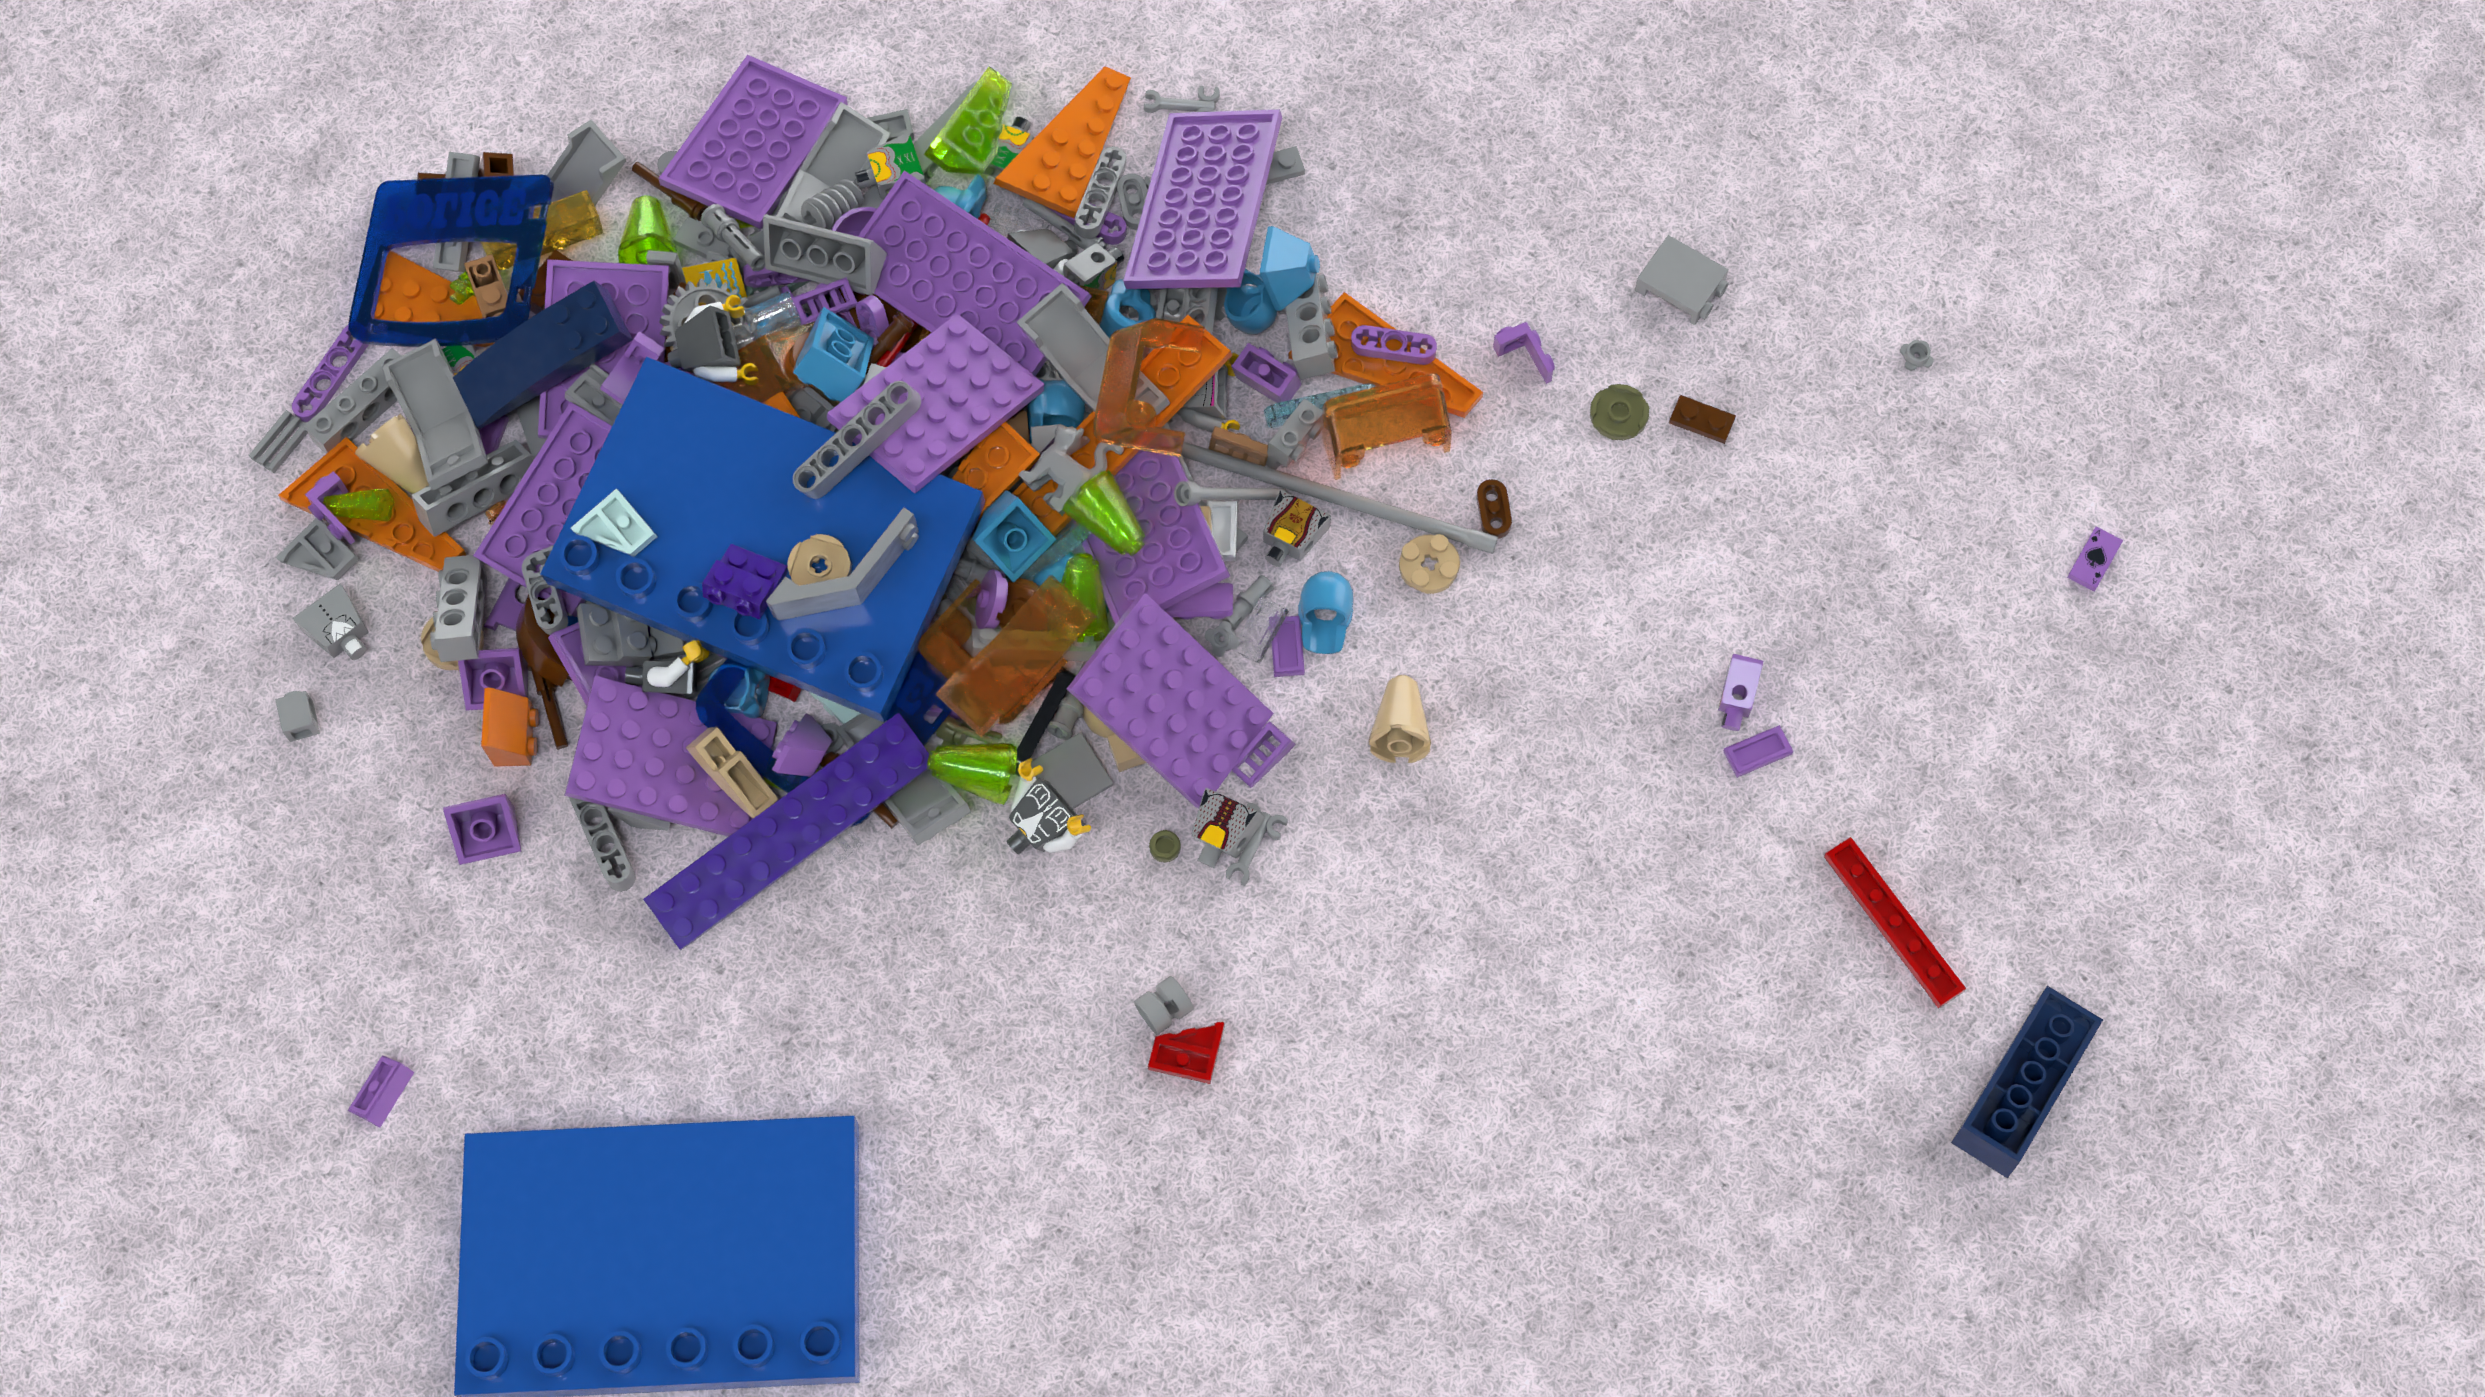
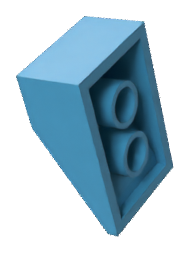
M823 307L796 360L793 373L803 383L813 385L823 391L829 399L842 402L855 392L865 378L874 338Z

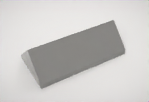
M767 214L763 216L765 269L823 284H829L847 277L852 291L867 295L874 294L887 253L873 240Z

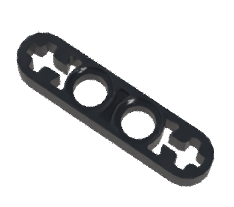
M1064 668L1060 670L1006 770L1020 777L1018 772L1019 764L1031 758L1061 700L1064 698L1068 686L1073 681L1074 673Z

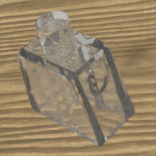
M789 291L744 311L746 321L732 326L737 344L753 338L757 347L802 331L801 320ZM761 322L768 323L766 326H758Z

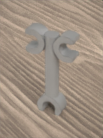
M1200 86L1198 89L1199 100L1160 97L1157 91L1147 90L1145 92L1146 99H1154L1155 102L1153 104H1144V111L1154 113L1159 109L1215 112V103L1219 100L1220 90L1219 87H1215L1214 94L1206 96L1204 95V86Z
M1248 803L1247 806L1260 812L1265 816V819L1244 848L1238 862L1231 864L1226 870V878L1229 880L1233 872L1241 871L1244 874L1241 880V885L1243 886L1249 881L1250 873L1248 868L1265 832L1267 831V834L1272 839L1280 840L1281 833L1274 831L1272 826L1276 823L1286 826L1288 823V819L1285 816H1271L1266 812H1261L1258 805L1254 803Z

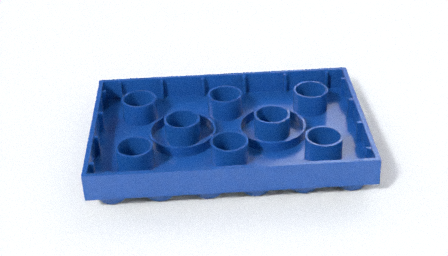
M646 356L540 575L548 585L684 641H699L706 650L885 723L986 502L982 491L940 474L914 493L869 455L826 495L818 499L809 498L795 488L793 484L794 472L834 436L836 432ZM839 455L832 457L829 463L830 467L837 464ZM816 476L809 478L806 484L807 488L813 486ZM615 489L625 497L658 536L635 557L595 542L586 536L578 535L571 529L574 524ZM903 507L914 514L919 530L917 533L919 535L918 540L910 550L905 549L860 605L784 620L774 618L768 606L759 620L752 616H743L736 610L722 604H713L703 597L702 582L715 561L722 559L730 544L788 566L789 555L794 546L800 541L802 543L810 539V536L817 534L829 535L839 540L847 550L852 564V573ZM820 559L819 563H813L811 566L816 570V573H821L828 568L825 565L824 559ZM788 571L786 577L791 580V576Z
M855 1115L465 1134L454 1396L568 1397L860 1383L859 1124Z

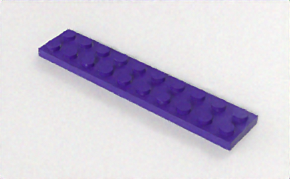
M897 713L643 900L679 950H682L936 765V762L900 713Z

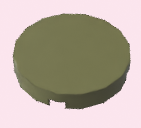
M1613 384L1604 390L1601 389L1594 396L1590 405V419L1593 427L1601 435L1611 440L1624 441L1636 437L1644 430L1649 420V405L1638 389L1629 385Z

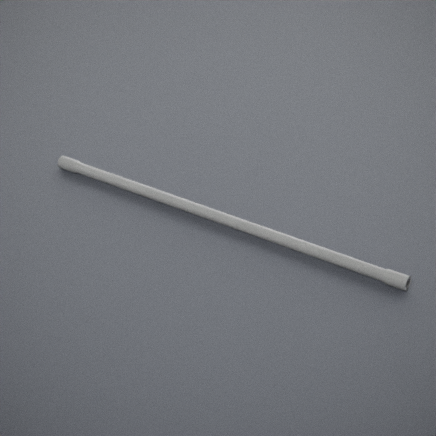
M1085 411L1083 421L1088 417L1089 412ZM1175 439L1185 458L1431 534H1441L1448 539L1464 543L1468 547L1491 554L1494 553L1498 536L1475 529L1463 528Z

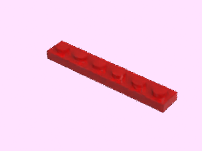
M1852 837L1825 853L1824 858L1938 1009L1962 994L1966 990L1964 984Z

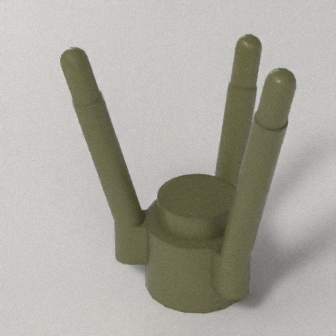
M946 715L940 722L936 732V736L943 739L942 747L951 751L987 784H990L991 778L962 753L955 744H963L967 736L991 744L992 739L987 736L1001 739L1002 734L984 727L972 730L969 723L964 720Z

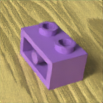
M1250 343L1245 346L1231 366L1237 379L1284 408L1302 385L1297 374L1298 372L1292 365L1286 362L1282 364L1274 359V356L1262 347L1258 349Z

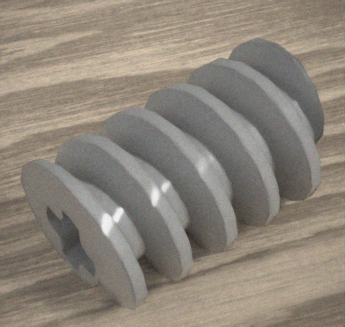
M848 179L840 180L828 189H824L803 202L801 206L802 220L804 224L830 230L843 214L863 205V195L858 186Z

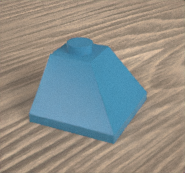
M1269 226L1267 228L1260 275L1275 311H1281L1314 285L1315 274L1320 271V261L1318 255H1314L1310 243L1274 226Z
M1006 490L983 513L972 540L1014 583L1057 539L1017 496Z

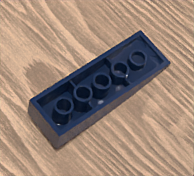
M594 280L513 329L473 359L452 378L477 429L480 430L633 341L608 289Z
M2046 986L1951 1143L2008 1179L2022 1160L2103 1019L2051 987Z

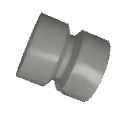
M1172 976L1157 984L1156 992L1147 991L1134 1001L1139 1014L1156 1035L1172 1025L1173 1018L1180 1020L1194 1010L1189 997Z

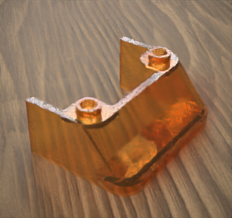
M1154 318L1119 329L1111 335L1093 422V434L1097 440L1105 444L1181 457L1185 432L1155 427L1156 411L1154 407L1147 402L1134 399L1144 347L1153 349L1169 347L1200 353L1205 327Z
M1437 374L1421 375L1329 399L1323 405L1322 424H1324V427L1322 429V440L1335 480L1341 479V467L1352 468L1360 464V460L1365 456V451L1422 437L1425 444H1430L1434 447L1442 445L1444 453L1450 452L1452 431L1443 386Z
M975 579L922 635L919 641V650L927 662L992 721L999 725H1008L1014 722L1054 683L1056 677L1064 669H1067L1068 661L1062 658L1040 683L1034 678L1024 675L1015 678L1008 687H1005L975 658H972L962 648L971 636L972 626L969 619L961 611L981 590L980 582Z

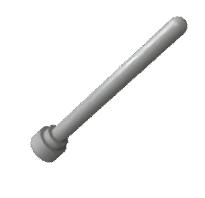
M1181 481L1175 487L1174 497L1180 506H1194L1200 500H1276L1280 490L1285 492L1287 490L1284 488H1201L1193 481Z

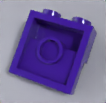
M730 544L722 559L715 561L702 582L703 597L713 604H722L736 610L743 616H752L760 620L768 607L767 599L786 577L788 566Z

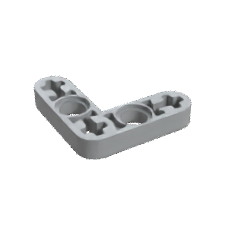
M553 546L527 556L522 564V572L536 621L548 635L566 628L568 624V617L560 589L548 585L540 575ZM541 564L539 572L534 573L536 565ZM552 588L549 598L538 600V594L542 589ZM547 609H551L556 616L552 624L548 623L551 618Z

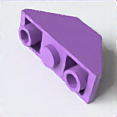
M806 713L800 722L794 720L782 741L779 742L772 755L773 758L777 759L772 768L773 771L810 777L814 775L832 740L811 715Z

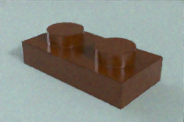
M1680 395L1669 424L1725 444L1736 415Z

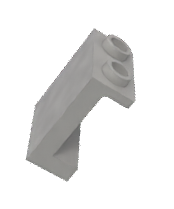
M1668 235L1638 276L1635 291L1643 296L1650 291L1691 315L1690 323L1696 325L1700 318L1705 320L1714 306L1711 302L1715 296L1721 298L1729 285V282L1726 281L1729 269Z

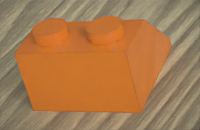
M484 688L481 747L494 767L531 766L532 756H536L538 750L537 739L533 737V727H538L539 725L538 709L533 707L527 697L494 688Z

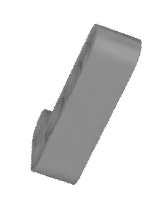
M569 797L607 883L615 891H627L635 883V872L606 807ZM602 817V821L598 825L589 826L593 818ZM614 843L611 851L601 852L605 844ZM613 864H618L622 877L617 878L612 866Z

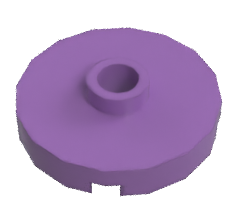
M989 570L982 580L975 610L976 625L979 629H995L1000 623V620H996L998 613H1003V610H1005L1008 595V582L1006 578H1003L1005 576L1003 571Z

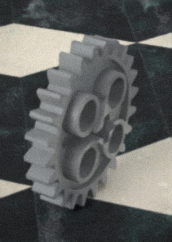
M700 279L697 287L689 281L685 286L686 291L679 286L675 292L676 296L670 295L667 300L669 305L665 304L661 311L665 315L661 316L659 323L665 325V327L661 329L660 335L669 336L663 344L664 347L673 346V350L678 348L675 338L676 329L684 324L693 309L699 306L698 303L711 304L721 302V304H725L729 296L737 295L738 289H734L730 293L727 292L726 282L721 288H717L715 279H712L709 286H706L703 279ZM741 298V304L735 305L732 308L743 306L747 298ZM753 307L744 308V310L748 314L750 313L748 311H752ZM746 315L740 318H732L730 316L731 322L734 325L742 323L741 328L733 331L740 363H742L741 358L747 359L750 355L748 349H753L756 344L752 338L757 336L758 331L751 327L755 326L757 319L748 318Z

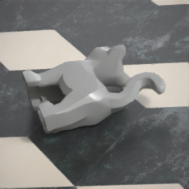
M1059 425L1055 429L1056 437L1054 444L1042 452L1038 462L1030 472L1022 470L1019 473V477L1033 492L1041 489L1051 479L1057 483V490L1054 493H1047L1042 499L1062 516L1076 503L1080 494L1086 492L1093 481L1103 475L1107 469V451L1112 450L1120 455L1123 453V445L1118 440L1111 438L1100 442L1094 452L1095 466L1088 469L1070 457L1071 454L1089 443L1090 439L1087 436H1083L1084 429L1076 430L1072 426Z

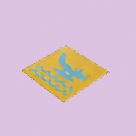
M736 258L682 267L686 284L691 281L697 287L698 281L703 279L705 285L709 286L712 279H715L717 288H721L726 282L727 292L730 293L734 289H738L736 296L740 299L747 297ZM698 303L699 306L707 305L706 303Z

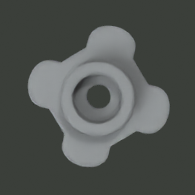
M1915 340L1910 344H1903L1901 346L1900 353L1905 357L1906 369L1914 371L1917 367L1924 366L1929 368L1932 366L1934 359L1930 356L1931 350L1926 341Z
M1222 621L1215 629H1208L1205 632V639L1210 641L1213 647L1212 653L1215 656L1221 657L1225 651L1235 649L1240 644V640L1229 621ZM1221 636L1225 638L1223 642L1220 641Z

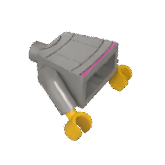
M1232 353L1227 362L1177 412L1183 421L1213 432L1215 426L1225 430L1229 428L1240 429V424L1236 420L1222 423V419H1226L1227 377L1228 375L1235 376L1231 366L1238 358V354Z

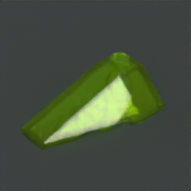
M989 66L923 155L946 172L982 175L998 152L999 135L1002 133V121L1004 112L1007 110L1012 83Z

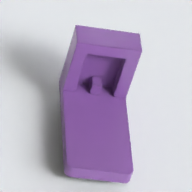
M1527 322L1515 327L1507 326L1494 335L1493 348L1498 357L1525 346L1545 383L1547 384L1552 381L1553 370H1555L1554 362L1549 354H1544L1540 347L1541 340L1536 330L1531 331Z
M639 331L600 389L623 405L646 356L657 361L665 348Z
M333 471L328 476L320 478L315 483V486L305 494L311 503L308 509L319 521L324 518L329 523L327 529L338 541L344 538L351 545L355 542L352 535L328 510L330 506L349 492L341 478Z

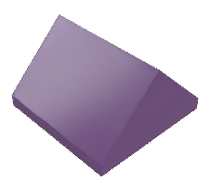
M520 648L479 650L478 659L458 660L466 711L483 710L484 688H494L528 698V663L524 659Z
M506 794L443 807L459 865L521 852L515 808Z

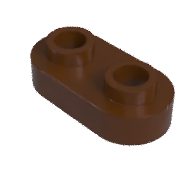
M1489 479L1482 482L1477 489L1476 499L1480 523L1483 532L1498 536V539L1505 537L1511 530L1512 517L1505 485L1498 480ZM1488 494H1494L1496 495L1497 499L1494 501H1490L1486 498V496ZM1493 521H1498L1502 524V526L1500 528H1494L1491 526V523Z

